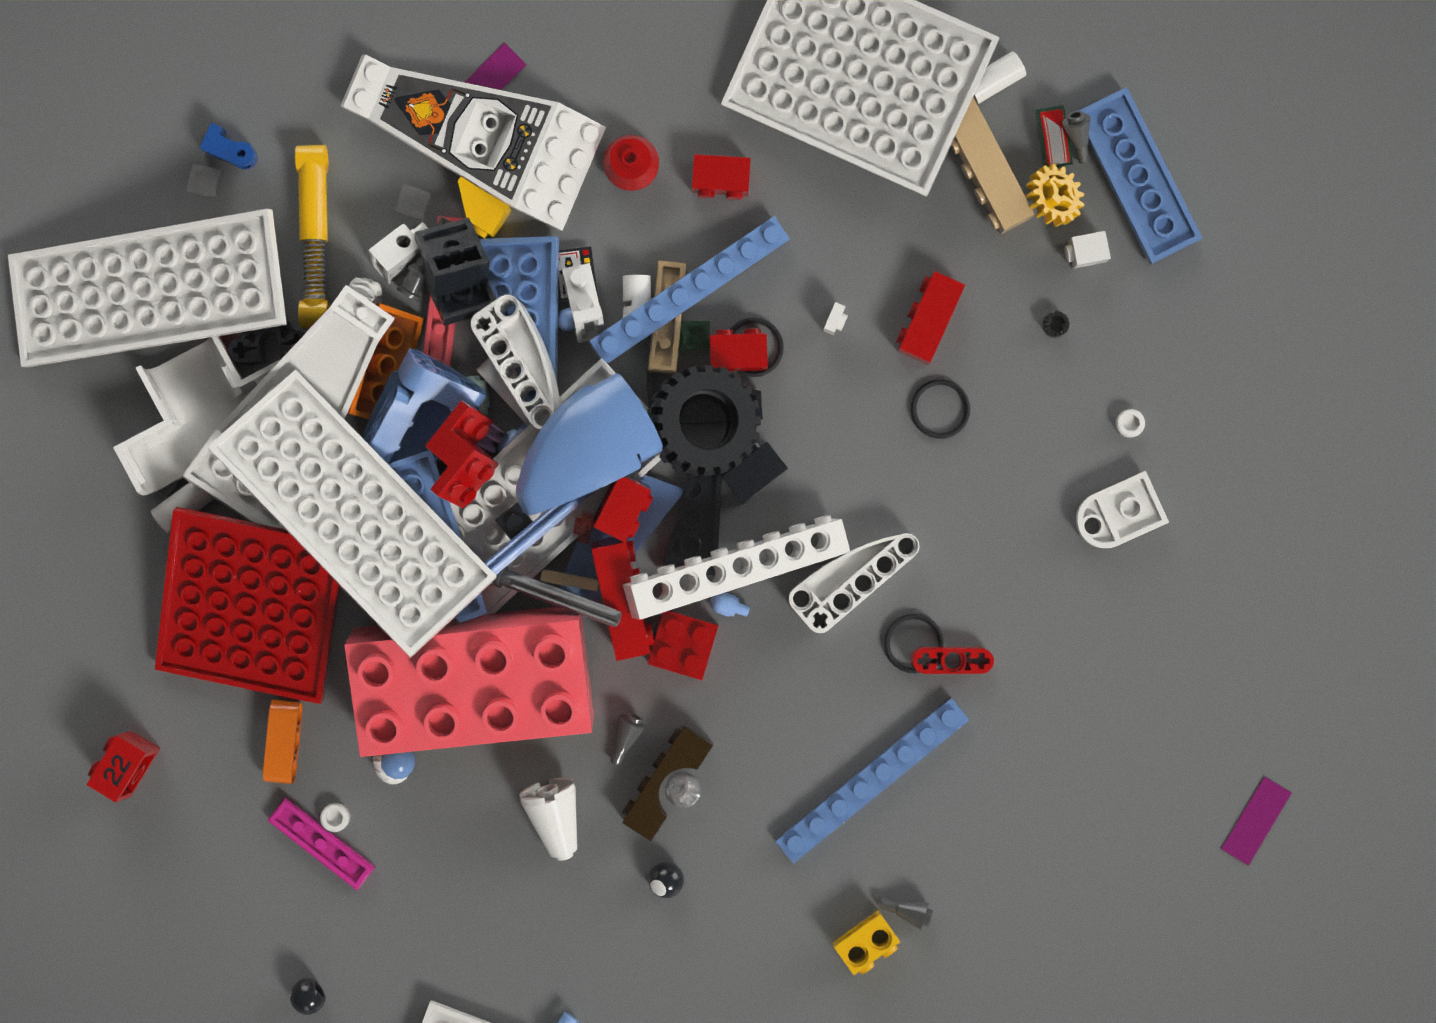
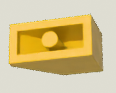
M460 177L458 184L466 218L470 219L478 236L483 239L487 235L495 238L511 213V208L473 183Z

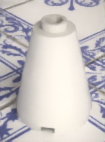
M566 777L548 779L549 785L540 787L539 782L520 792V803L550 857L556 858L558 861L567 860L577 850L576 787L573 779Z

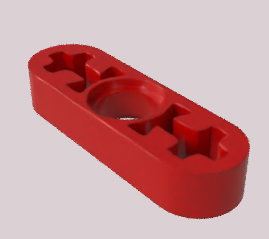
M919 647L912 652L910 662L912 667L922 674H984L992 669L994 657L990 651L983 647ZM923 653H926V656L929 658H938L940 668H937L938 664L935 662H927L923 668L922 664L917 662L918 658H922ZM949 653H957L959 656L958 665L954 668H948L945 665V657ZM979 653L986 658V662H982L981 667L974 662H966V657L978 658Z

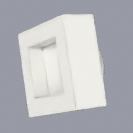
M835 302L823 329L824 332L834 335L836 329L842 331L848 315L843 313L846 306Z

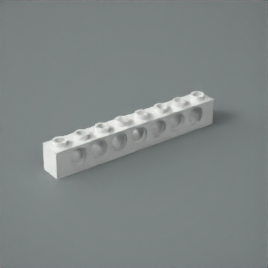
M831 515L821 516L814 519L815 524L806 526L805 523L796 524L788 527L789 532L780 534L779 531L763 535L764 540L755 543L753 539L737 543L736 549L728 551L727 548H720L711 551V557L702 560L701 556L684 560L685 565L675 568L674 564L658 568V573L648 576L647 573L630 577L631 582L623 584L631 617L641 620L848 553L850 548L842 519H833ZM816 533L818 544L816 547H813L811 545V537ZM790 541L793 545V551L788 556L785 552V546ZM762 550H765L767 553V560L764 564H761L759 561V554ZM736 558H739L741 568L736 573L733 570V562ZM710 566L715 569V577L711 581L706 577V571ZM686 574L689 584L687 588L682 590L679 581ZM660 583L662 594L655 598L652 592L653 587Z

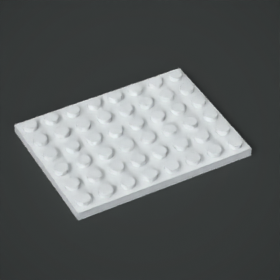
M767 0L721 105L927 197L1000 38L916 0Z

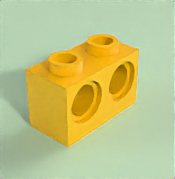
M877 910L832 943L834 949L852 974L855 975L860 972L862 975L874 967L875 964L873 962L881 956L886 958L898 949L896 945L900 943V940L880 911ZM877 930H884L887 933V938L882 943H876L872 940V935ZM861 947L864 950L863 956L860 959H851L848 956L851 948Z

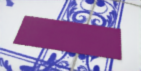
M504 43L464 83L502 90L527 64Z
M1264 776L1223 845L1222 850L1249 866L1292 793Z

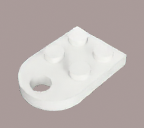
M1146 471L1088 496L1080 504L1076 513L1078 533L1085 542L1097 548L1116 547L1169 523ZM1088 518H1095L1099 522V530L1095 534H1089L1085 530L1084 524Z

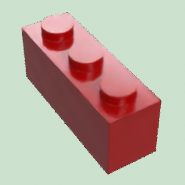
M936 271L932 273L931 277L925 276L919 288V291L923 293L920 302L914 301L907 317L911 318V322L907 329L902 327L895 343L900 344L897 351L929 365L964 290L965 284Z

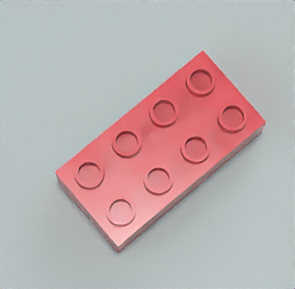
M561 607L492 613L463 623H459L456 618H453L411 658L379 625L354 628L344 644L360 757L592 733L594 708L583 616Z

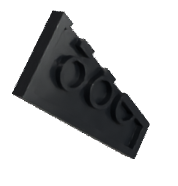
M646 369L648 408H651L652 402L650 400L653 394L658 392L659 386L665 380L671 378L672 375L649 373L648 369ZM751 389L753 391L750 394L752 401L757 400L759 408L755 409L756 416H761V420H763L761 391ZM699 394L690 397L684 402L680 410V424L727 422L724 409L717 400L709 395Z
M722 473L705 477H689L662 567L674 564L675 568L685 565L684 560L695 556H701L702 560L711 557L710 552L718 549ZM710 566L706 571V575L715 576V569Z

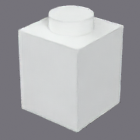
M1105 231L1071 237L1067 241L1068 245L1065 246L1066 260L1068 263H1072L1073 269L1106 263L1111 259Z

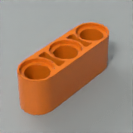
M275 699L271 701L263 766V781L293 784L295 781L302 721V702Z

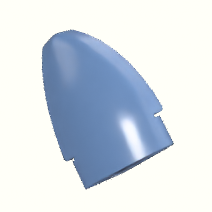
M409 349L399 369L390 374L366 425L362 438L387 464L428 451L429 449L425 445L462 400L478 410L487 392L444 363L418 350ZM433 453L436 464H438L442 460Z
M616 373L594 386L587 385L574 393L548 418L526 455L516 486V498L523 513L534 515L591 493L639 470L643 461L662 452V442L649 415L636 394L620 374Z

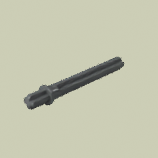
M508 566L500 571L493 581L498 588L502 586L612 627H616L621 621L622 613L616 609L509 570Z

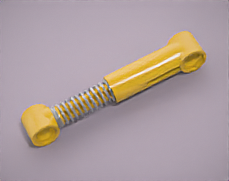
M326 145L296 146L295 149L299 192V240L305 245L303 246L305 250L303 251L305 255L303 257L305 260L303 262L305 265L303 269L306 270L303 272L306 275L303 277L306 280L303 282L306 285L303 287L306 290L304 291L305 296L304 300L299 302L298 307L301 329H310L331 306L330 301L326 300V295L323 293L326 291L323 289L326 286L323 284L326 281L323 277L326 275L323 274L325 271L323 269L325 266L323 264L325 254H322L325 249H322V247L325 245L322 243L328 242L326 173L328 172L329 160Z

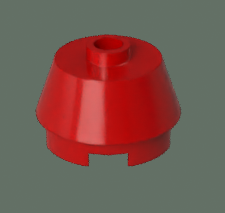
M624 135L615 139L606 149L603 157L604 172L608 180L616 187L626 191L640 190L648 186L656 177L659 169V156L655 147L647 139L638 135Z

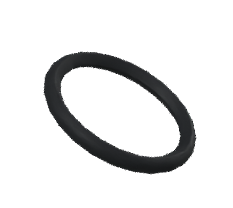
M747 318L732 326L730 330H733V334L744 325L752 323L761 324L772 331L778 344L777 355L772 364L768 366V370L737 371L744 376L759 377L770 373L781 361L784 349L783 339L777 328L769 321L761 318Z
M945 379L929 381L922 385L912 398L911 416L913 422L923 434L936 439L952 437L965 427L969 419L970 403L968 396L959 385ZM936 385H945L953 388L959 393L964 403V415L960 424L953 430L945 433H936L926 429L917 416L916 406L919 397L926 389Z
M907 614L897 618L889 626L884 638V648L893 666L906 673L916 674L920 672L916 671L913 667H907L899 663L891 652L890 638L894 629L906 620H921L929 624L935 631L938 647H944V640L940 628L929 617L921 614ZM933 658L930 662L937 663L938 658Z

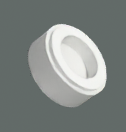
M1127 409L1118 414L1115 420V427L1121 436L1132 438L1138 436L1144 430L1145 419L1139 411Z
M331 803L321 812V824L330 832L341 831L350 821V812L341 803Z

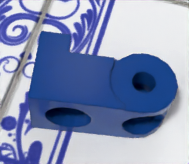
M211 123L200 149L204 153L240 169L247 170L254 167L258 159L255 149L247 142H234L225 138L226 131L222 127Z

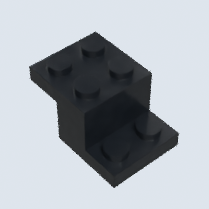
M469 218L415 232V241L425 261L424 281L444 326L470 319L477 312L496 300L488 282L489 259Z

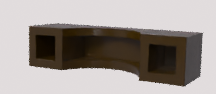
M684 725L682 730L679 728L675 729L668 740L672 744L666 754L661 751L652 765L656 768L651 778L648 776L643 778L637 788L641 792L635 802L630 799L621 813L625 816L622 823L650 842L667 818V813L663 809L659 798V789L663 780L670 773L678 769L692 768L698 770L713 747L711 741Z

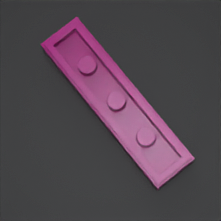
M287 797L267 820L355 890L360 888L376 867L335 834L326 830L321 823Z

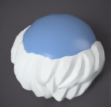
M413 752L375 755L372 763L374 764L373 767L377 776L383 782L398 784L406 780L413 771L415 755Z

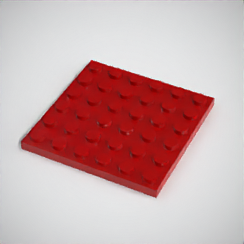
M176 507L172 514L155 670L321 704L324 699L340 585L286 529Z

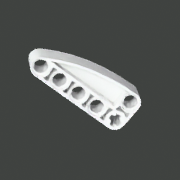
M503 295L472 317L471 328L531 425L540 431L543 427L540 425L541 417L547 413L552 415L560 407L556 377L545 344L527 309L514 296ZM516 305L515 312L510 316H506V310L510 306ZM489 322L490 328L485 331L484 325ZM506 344V351L502 355H497L498 347ZM517 367H521L520 375L515 379H511L512 371ZM535 390V398L530 402H526L525 397L527 393Z
M906 533L882 538L855 548L828 562L792 588L788 595V602L812 631L825 633L909 562L919 551V541L914 535ZM903 538H908L913 543V549L909 554H902L898 549L899 541ZM882 556L888 557L892 564L891 569L886 573L880 572L876 565L878 559ZM860 575H866L870 580V587L866 591H859L855 586V580ZM800 590L807 592L809 595V601L803 607L796 606L793 602L794 594ZM841 593L845 594L849 599L848 606L843 610L835 608L833 604L834 597ZM817 612L819 615L824 613L827 616L824 619L826 625L822 628L820 625L814 627L812 624L815 621L813 615Z

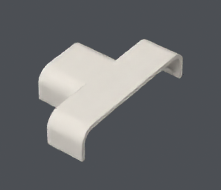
M215 336L155 368L145 369L141 365L136 367L139 376L164 420L113 447L137 493L148 495L182 479L183 474L216 428L280 360L242 379L219 336Z

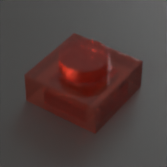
M582 511L581 518L575 517L573 534H577V542L589 544L594 518L593 512Z

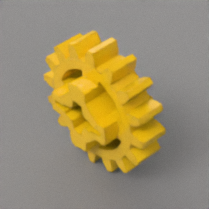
M1052 164L1049 167L1043 166L1029 177L1031 182L1027 183L1026 187L1031 192L1026 195V198L1032 199L1033 203L1029 207L1030 209H1037V218L1044 216L1045 224L1053 221L1054 226L1058 227L1061 224L1066 225L1081 214L1079 209L1084 207V203L1079 199L1084 196V193L1079 192L1077 189L1081 185L1080 182H1073V173L1066 175L1065 167L1057 170L1056 165Z

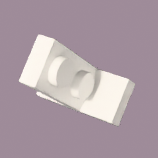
M590 263L562 269L578 343L590 341L605 331Z

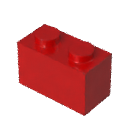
M694 154L692 193H698L697 197L710 199L714 198V194L726 195L728 200H742L743 196H748L751 158Z
M745 329L744 334H733V330H716V335H710V363L712 367H723L728 369V371L768 370L767 333H761V329Z

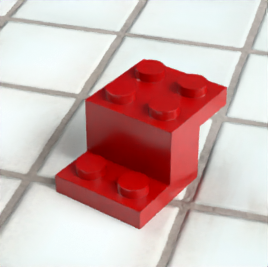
M462 400L425 446L448 466L430 490L438 497L464 509L466 505L475 499L477 491L481 486L492 478L499 463L477 445L478 441L487 435L489 427L494 421Z

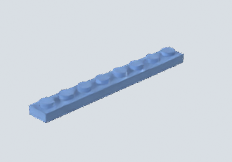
M773 216L588 343L598 358H602L608 364L786 243L790 238L776 217Z
M950 697L783 833L775 842L794 864L967 723L969 719Z

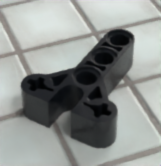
M286 318L287 325L242 332L239 338L234 339L230 343L228 353L232 360L243 365L267 363L265 341L269 336H277L280 356L283 358L293 347L291 345L297 343L299 337L302 338L306 332L298 330ZM243 345L249 349H254L246 352L244 356L239 355V351L243 350Z

